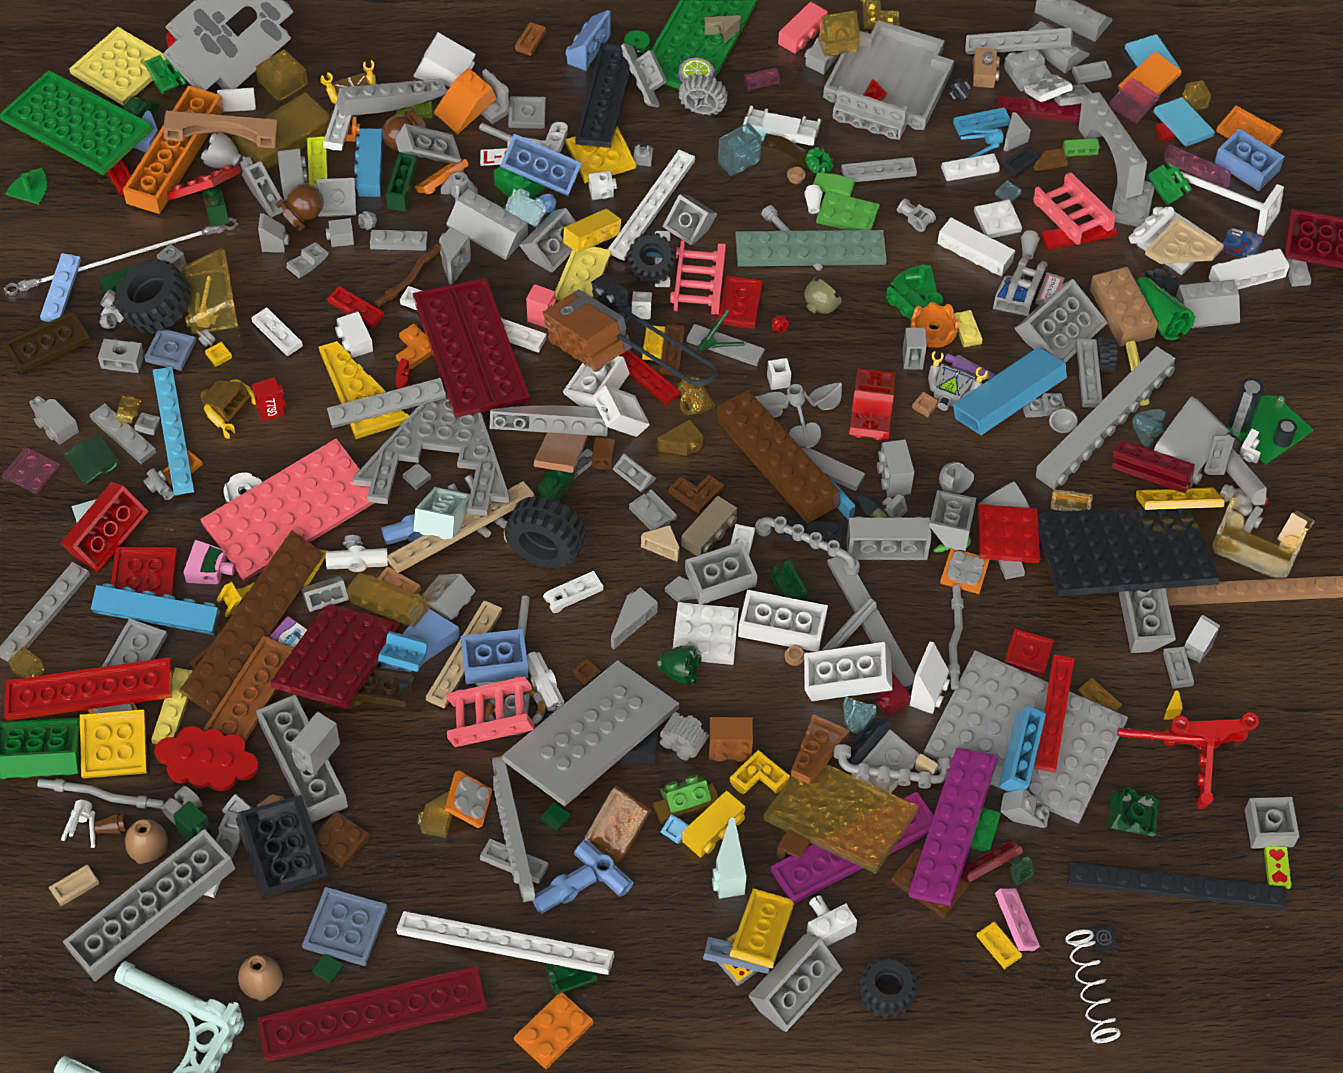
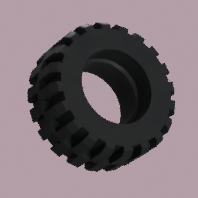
M154 259V261H144V264H137L133 270L130 269L127 275L121 278L120 285L116 287L117 293H115L114 301L118 312L134 330L141 333H157L158 330L164 331L168 326L172 327L175 325L174 322L183 317L182 314L188 310V304L191 302L192 292L190 284L174 264L166 260ZM159 292L154 298L147 301L153 294Z
M539 496L527 497L519 501L504 529L507 543L510 544V548L513 551L517 552L519 557H523L527 562L534 563L538 567H546V569H561L571 565L576 559L586 537L583 522L574 511H571L567 505H562L555 499L550 500L548 497L539 498Z

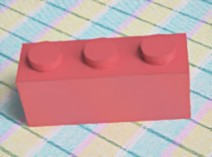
M810 2L779 31L778 44L796 54L805 47L810 39L816 36L820 29L825 28L828 22V11Z

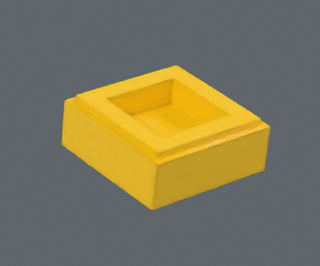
M222 342L205 350L207 357L215 367L232 359V354Z

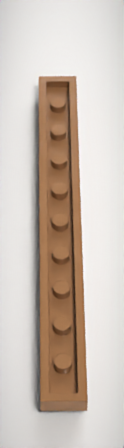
M1343 576L1224 581L1216 585L1165 588L1169 606L1343 597Z

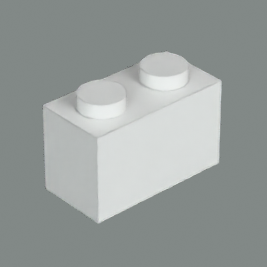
M359 312L337 318L338 327H335L338 338L342 337V346L349 352L351 358L373 351L372 339Z

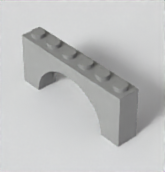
M1100 92L1083 96L1079 131L1085 139L1101 136L1105 138L1116 164L1117 187L1124 198L1141 195L1147 165L1146 159Z

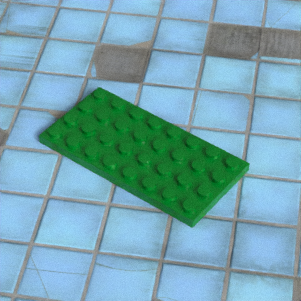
M680 0L651 50L654 52L667 80L664 84L680 89L682 82L679 78V67L685 60L696 57L703 58L713 65L714 78H716L758 0ZM740 15V30L725 44L723 34L705 35V17Z
M49 70L0 113V119L5 123L102 175H105L153 130L151 123Z

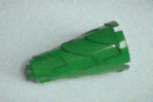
M1140 277L1135 281L1158 322L1157 328L1160 334L1166 340L1179 339V333L1182 332L1185 335L1191 329L1195 322V316L1190 308L1182 304L1176 297H1172L1150 278Z

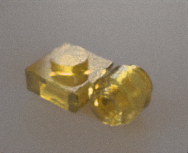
M122 396L118 405L116 420L122 424H132L134 417L138 415L141 400Z

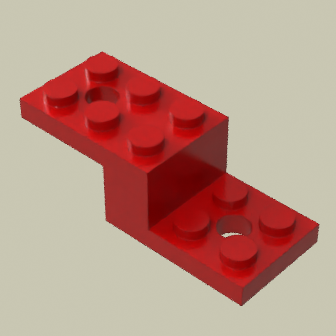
M857 368L849 435L857 438L872 437L875 440L889 439L896 373Z

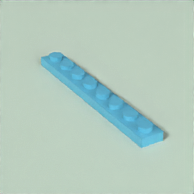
M172 366L153 370L174 496L194 492L173 369Z

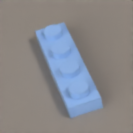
M61 254L40 316L42 321L50 322L63 316L81 262L79 256Z

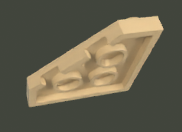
M1176 217L1146 249L1145 255L1160 264L1212 261L1222 251L1224 245L1179 217Z

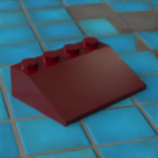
M1292 209L1287 220L1285 258L1343 269V218Z

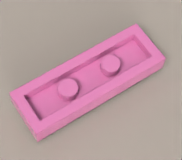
M999 889L995 894L1018 950L1035 951L1040 945L1017 890Z

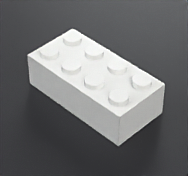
M747 590L739 623L738 637L788 647L799 646L804 650L818 652L828 605Z
M885 642L804 653L805 691L811 701L892 690L891 652Z

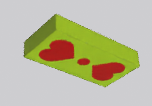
M1265 846L1264 855L1268 885L1285 886L1286 889H1290L1291 879L1287 847Z

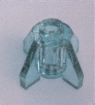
M1155 409L1143 411L1135 415L1133 418V428L1143 445L1150 448L1154 441L1151 437H1157L1160 433L1164 434L1166 430L1162 428L1163 426L1160 421H1163L1167 412Z
M849 697L844 699V725L853 733L864 731L866 726L876 716V705L858 702Z

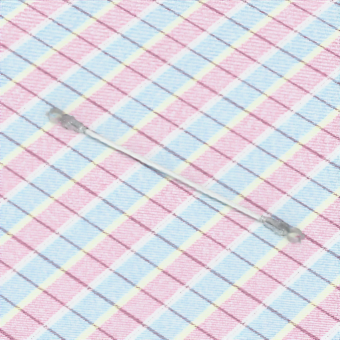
M228 218V221L235 223L234 226L227 227L225 224L214 227L208 226L193 234L79 267L77 272L199 235L219 234L224 232L225 229L233 230L238 226L236 219ZM54 275L42 279L21 280L18 284L10 283L4 288L5 294L16 295L18 291H29L31 288L42 284V282L52 280ZM11 286L17 288L14 292L7 291Z

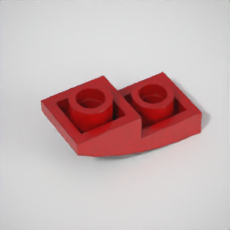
M403 358L400 360L396 374L397 389L410 386L411 369L409 368V360Z

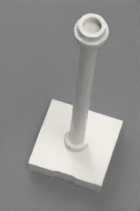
M1181 171L1183 176L1188 178L1189 183L1259 209L1260 216L1257 233L1260 235H1265L1280 213L1284 187L1277 184L1265 203H1261Z

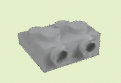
M1023 50L1018 54L1012 52L1005 58L1004 68L1020 92L1024 91V87L1030 85L1031 82L1046 79V76L1051 75L1044 65L1045 58L1039 50Z

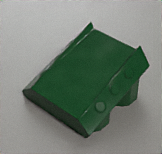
M1129 787L1121 792L1113 791L1109 798L1110 809L1107 826L1111 829L1155 837L1159 799L1149 794L1137 795L1136 791Z

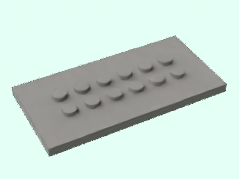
M617 660L504 753L502 759L563 806H566L679 709V703Z

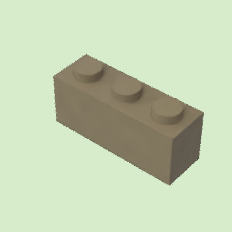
M717 496L682 534L681 546L696 556L710 552L714 543L723 538L729 526L732 527L736 523L737 508Z

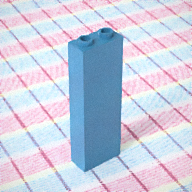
M1040 347L1036 348L953 404L955 419L978 434L983 435L1067 378L1065 362Z

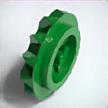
M816 147L813 150L811 149L806 155L807 166L816 174H828L834 165L832 164L833 159L829 157L830 153H825L824 149L819 150ZM819 157L821 158V161H822V163H821L820 165H819V159H818Z

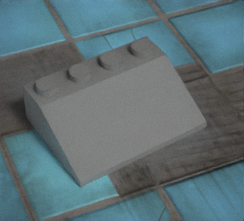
M1071 279L1061 285L1014 329L1025 343L1034 350L1040 347L1056 358L1066 362L1077 352V339H1091L1108 322L1077 283Z

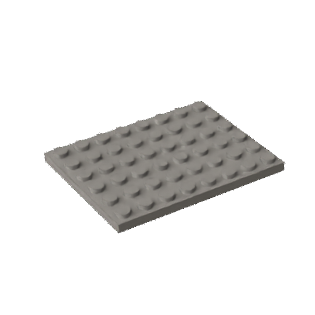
M974 651L959 681V689H955L924 750V755L935 760L941 758L953 759L956 747L997 755L998 761L990 784L1000 788V778L1015 715L1027 705L1044 712L1049 682L978 651ZM1069 692L1056 772L1034 769V763L1030 784L1025 790L1050 809L1049 811L1079 824L1120 737L1117 736V729L1124 728L1128 717Z

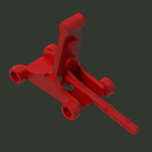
M1246 713L1241 719L1192 722H1189L1184 716H1177L1172 721L1171 728H1168L1165 732L1118 728L1117 736L1151 740L1158 739L1162 740L1167 746H1174L1177 743L1191 744L1201 750L1198 758V764L1201 765V773H1198L1197 785H1200V797L1197 799L1196 804L1200 809H1206L1214 799L1211 794L1213 749H1217L1219 745L1225 742L1234 741L1235 743H1242L1248 737V731H1252L1257 727L1259 720L1253 713Z

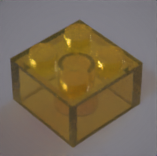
M285 49L255 66L258 82L278 101L308 85L306 69Z

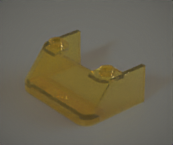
M1236 491L1214 539L1213 550L1220 556L1275 579L1286 578L1295 562L1312 521L1308 520L1300 538L1294 535H1287L1278 546L1242 531L1245 524L1244 516L1233 510L1240 494L1239 491Z

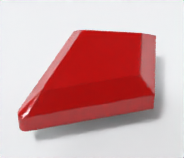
M872 79L863 96L882 101L887 96V92Z

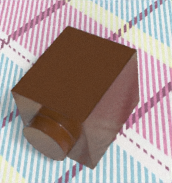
M595 437L592 454L593 468L612 470L615 439Z

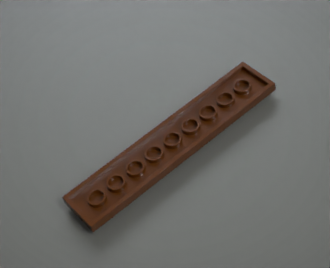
M291 530L182 685L179 692L213 715L261 638L269 636L324 556V553Z

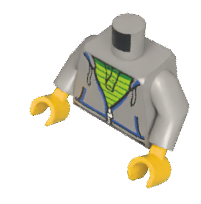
M934 351L932 354L934 362L930 367L928 382L930 390L934 392L933 398L939 401L937 407L940 410L946 411L949 406H953L955 402L983 384L982 380L987 379L989 373L986 370L985 374L980 376L979 373L982 367H979L976 370L978 377L975 380L976 376L944 364H941L940 367L939 363L943 361V353L941 354V359L936 360L934 358Z

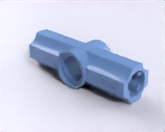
M415 515L406 516L402 522L382 527L385 543L388 545L406 539L415 541L424 536L420 532L414 531Z
M588 840L578 845L574 855L585 865L587 864L592 868L597 880L607 884L619 897L624 896L633 886V881L613 864L611 857L601 853ZM601 866L608 867L607 870H601L599 868Z
M586 864L569 875L563 874L558 876L551 882L549 887L535 894V900L533 901L535 908L543 914L561 902L563 904L570 902L578 895L579 891L597 881L594 871Z

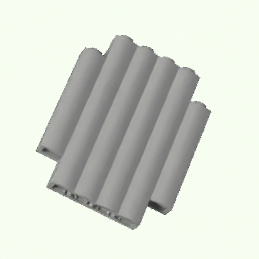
M880 20L877 21L871 34L854 29L824 87L823 98L829 102H835L832 118L841 123H850L856 128H866L872 133L884 134L890 139H900L907 125L913 129L924 130L953 71L954 60L941 56L944 40ZM872 79L887 92V96L882 101L863 96Z

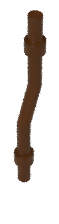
M438 242L432 250L419 258L408 278L394 288L391 287L386 290L385 294L374 302L375 305L379 308L387 301L394 300L401 291L414 283L423 265L440 254L441 244Z

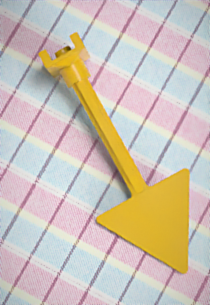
M320 550L324 553V556L317 564V566L315 567V569L313 570V572L311 573V575L302 587L308 586L310 584L311 580L313 579L319 567L326 558L327 550ZM232 582L224 585L217 601L218 603L222 601L226 603L228 607L225 612L226 617L234 613L254 583L242 589H236Z

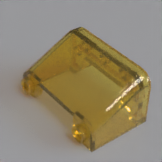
M225 248L217 249L183 266L180 272L190 284L192 292L191 302L188 304L189 315L185 316L187 327H191L192 334L201 333L204 329L215 331L238 327Z

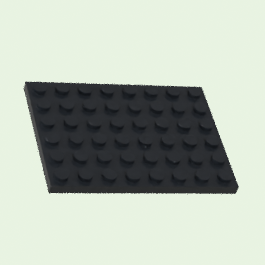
M1140 505L1037 513L1039 542L1058 597L1219 584V575L1191 508L1145 510Z

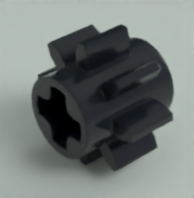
M958 78L949 85L951 88L949 94L954 100L958 98L961 101L970 94L969 89L971 85L966 79L962 81Z

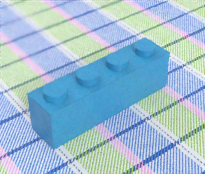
M360 129V136H356V147H359V150L355 151V158L358 161V164H355V175H357V178H354L355 189H358V197H381L382 129Z
M1027 705L1015 715L1000 778V788L1011 792L1029 787L1046 713Z

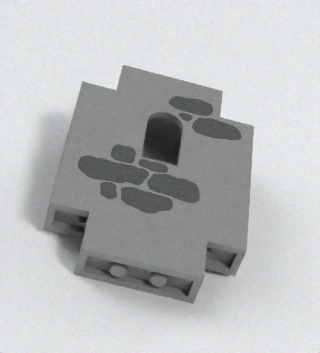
M195 0L166 26L177 41L163 55L195 88L206 91L216 82L222 90L236 89L291 39L287 30L282 28L280 24L293 11L290 5L283 0ZM250 6L257 12V19L237 37L225 23L243 7Z

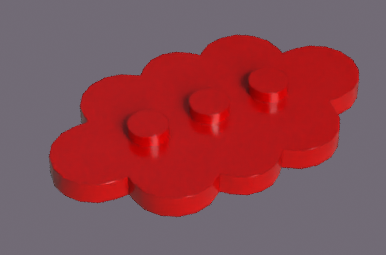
M195 726L185 727L179 732L177 738L166 737L161 739L156 744L154 751L157 760L167 765V772L172 781L177 783L189 781L196 788H205L210 785L217 791H226L234 786L237 779L247 780L255 776L259 767L257 758L253 754L246 752L245 742L240 736L236 734L224 736L217 729H209L203 732Z

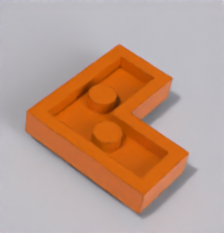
M415 324L399 333V338L408 347L396 355L397 361L400 362L401 358L409 360V368L413 369L433 355L426 334Z

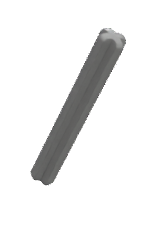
M868 598L821 651L839 649L877 607L876 602Z

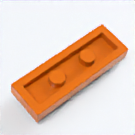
M461 159L460 163H449L416 185L415 188L418 193L430 194L436 190L435 187L443 185L451 174L455 172L463 173L464 168L469 166L466 159Z

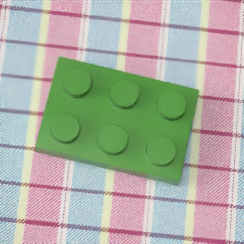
M826 191L816 223L843 230H872L879 210V204Z

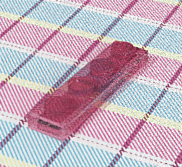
M1171 144L1165 148L1166 163L1225 189L1230 186L1231 171Z

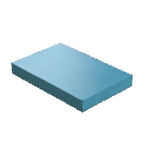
M1157 34L1125 45L1126 51L1137 67L1156 51L1180 69Z
M1182 97L1154 108L1153 112L1167 125L1185 147L1214 136L1215 132Z

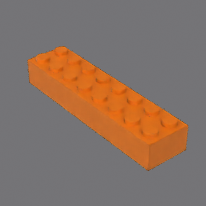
M188 85L173 111L221 115L224 111L222 96ZM162 127L123 188L126 204L160 214L169 200L167 193L173 190V186L179 184L209 133L191 135L183 138V141L164 140V129Z

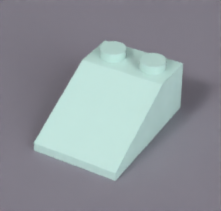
M434 487L415 509L414 531L420 532L422 535H436L442 539H452L459 531L463 522L470 494Z
M730 818L716 860V868L713 869V890L718 891L719 898L745 895L746 872L735 818Z

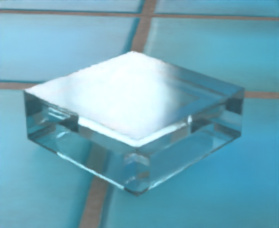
M1007 180L996 190L995 195L1004 201L1010 200L1012 202L1021 194V189Z

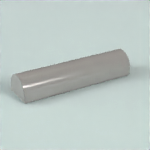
M1232 448L1226 472L1253 504H1265L1267 488Z

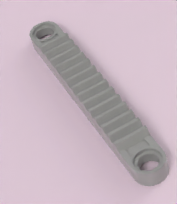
M502 756L493 757V791H495L499 818L501 819V826H503L502 831L504 833V840H506L514 883L519 884L523 902L534 901L533 882L506 764Z

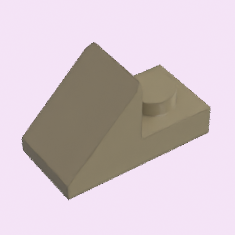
M740 15L705 17V35L723 34L724 44L740 30Z

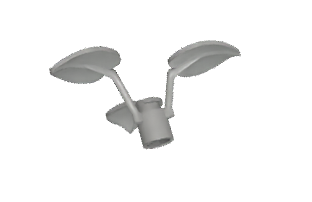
M839 382L814 390L810 396L806 394V391L799 384L790 385L786 396L781 392H770L761 396H755L774 418L783 413V408L788 407L789 401L791 405L797 407L802 426L793 427L789 435L801 448H810L819 442L821 429L814 422L805 425L801 406L806 398L812 406L818 405L821 410H830L837 407L842 398V383Z

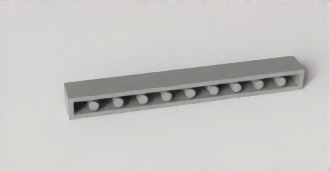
M1156 346L1037 466L1036 478L1054 490L1059 485H1063L1068 476L1078 470L1080 463L1083 460L1087 461L1095 448H1100L1104 439L1107 436L1110 437L1115 432L1116 427L1119 424L1122 425L1127 420L1128 415L1138 409L1141 401L1147 400L1152 390L1159 388L1166 376L1172 375L1175 370V358Z

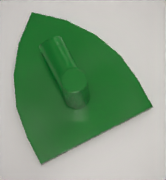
M39 168L21 174L5 194L40 204L47 191V179L43 169Z
M920 265L907 269L900 273L891 283L897 287L902 282H905L919 296H925L929 292H937L931 265Z

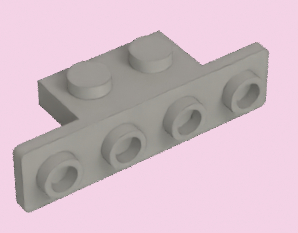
M625 43L622 44L623 56L630 64V71L636 77L637 86L642 90L645 103L658 108L660 104L654 90L666 83L667 80L654 52L649 50L638 58L633 46Z

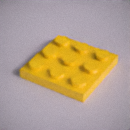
M618 127L616 128L611 148L575 145L576 136L566 139V145L572 158L582 163L579 173L584 183L589 182V174L610 171L611 175L636 169V163Z
M144 710L80 715L81 777L83 779L147 773Z

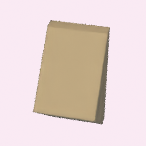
M1299 511L1293 512L1280 533L1278 540L1295 549L1315 520Z
M670 525L642 534V548L674 561L679 560V546Z

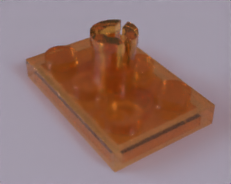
M616 786L612 789L583 841H590L601 853L611 857L613 863L618 865L623 860L651 810Z

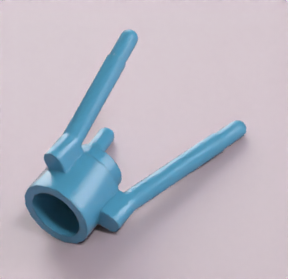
M998 128L975 129L974 133L985 134L961 136L962 140L985 138L986 143L991 145L968 158L978 157L994 148H999V143L1003 142V133Z

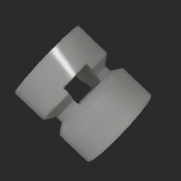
M183 786L174 794L175 799L170 798L161 806V809L167 818L176 825L173 814L188 801L192 802L198 809L203 805L192 790Z

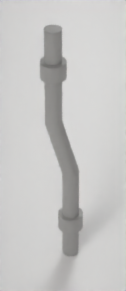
M960 585L952 586L953 599L951 600V606L954 610L955 628L948 645L950 663L948 665V675L950 676L952 690L959 689L960 665L957 658V644L963 630L962 609L964 608Z
M39 778L37 784L38 787L51 788L57 792H64L66 790L88 793L110 802L137 805V808L146 809V807L161 809V806L164 804V800L150 799L148 796L143 795L134 797L113 794L91 785L66 782L64 779L47 780Z

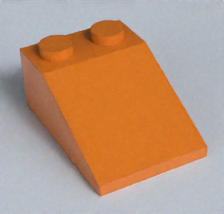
M468 67L454 80L435 109L434 114L458 135L497 98L492 87Z

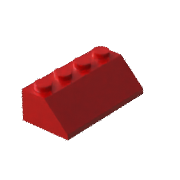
M111 482L60 543L75 558L94 571L99 572L113 555L115 548L123 543L148 513V510L123 485Z

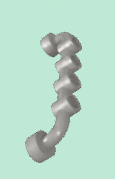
M781 516L776 519L764 517L755 524L756 533L760 536L769 535L772 526L777 533H788L792 535L795 541L803 540L810 543L813 549L821 548L828 551V555L831 557L839 556L845 560L843 570L847 575H856L860 570L859 561L853 558L849 552L841 549L838 541L831 540L825 542L818 532H813L811 535L804 532V527L800 524H796L793 527L786 524V519Z
M841 744L834 747V757L839 760L841 767L848 772L856 773L858 780H868L869 775L877 776L879 783H888L890 778L898 779V784L901 786L910 785V781H918V787L924 789L930 788L931 783L944 782L952 759L949 758L938 759L937 771L940 772L939 775H931V773L925 771L914 773L908 769L892 770L887 766L869 767L865 763L853 765L847 761L851 757L850 746Z

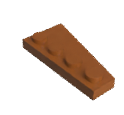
M813 714L811 723L806 731V736L802 741L801 749L794 762L791 776L810 784L834 755V747L843 744L849 737L850 730Z

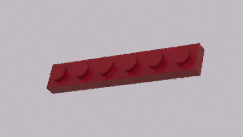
M998 96L997 109L1005 107L1008 115H1012L1014 112L1022 117L1079 122L1082 104L1060 106L1055 101L1040 102L1035 99Z

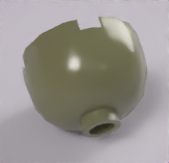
M815 277L808 284L804 292L805 301L808 304L806 307L814 314L816 312L820 314L833 312L842 303V299L840 296L836 298L834 296L836 291L823 280L819 279L816 281Z

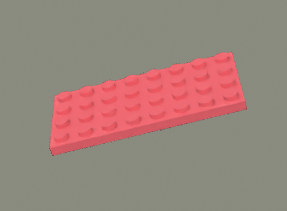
M334 439L200 520L218 547L225 551L228 561L235 564V571L245 582L264 570L291 530L310 543L371 506L374 502H368L367 496L370 487L353 485V477L360 469L339 441Z

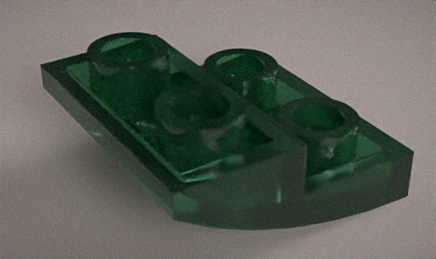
M101 434L83 441L64 454L76 474L86 485L101 472L106 475L120 463Z

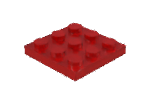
M978 504L979 559L1039 563L1040 547L1036 508Z
M116 547L111 585H114L115 589L123 590V587L135 589L136 593L143 594V591L155 593V596L163 597V595L173 596L177 547Z

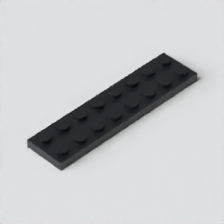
M601 43L577 130L575 145L612 147L631 74L630 64L623 56V49L620 44Z

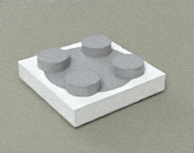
M1055 74L1048 75L1046 79L1040 81H1033L1030 85L1024 87L1025 93L1040 102L1073 89L1070 82Z

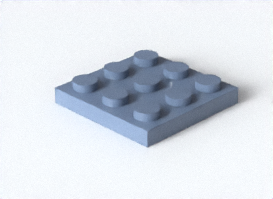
M325 887L302 944L303 949L320 954L326 953L331 957L366 966L388 909L387 904Z

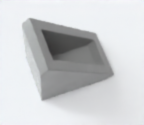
M1014 112L1009 124L1004 151L1016 148L1027 143L1029 140V127Z

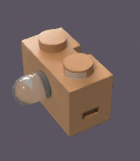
M975 48L973 86L994 88L995 81L999 80V70H996V68H999L1000 57H996L997 49Z

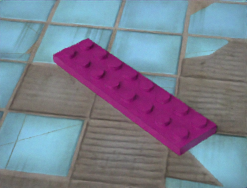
M956 747L914 874L909 897L952 906L996 768L997 755Z
M915 792L808 847L801 859L790 856L771 866L770 871L787 897L795 904L928 835L934 816L918 792Z

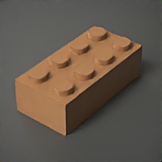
M1128 267L1094 275L1090 291L1105 320L1108 322L1107 324L1114 337H1116L1119 346H1125L1126 342L1132 340L1140 342L1154 338L1158 322Z

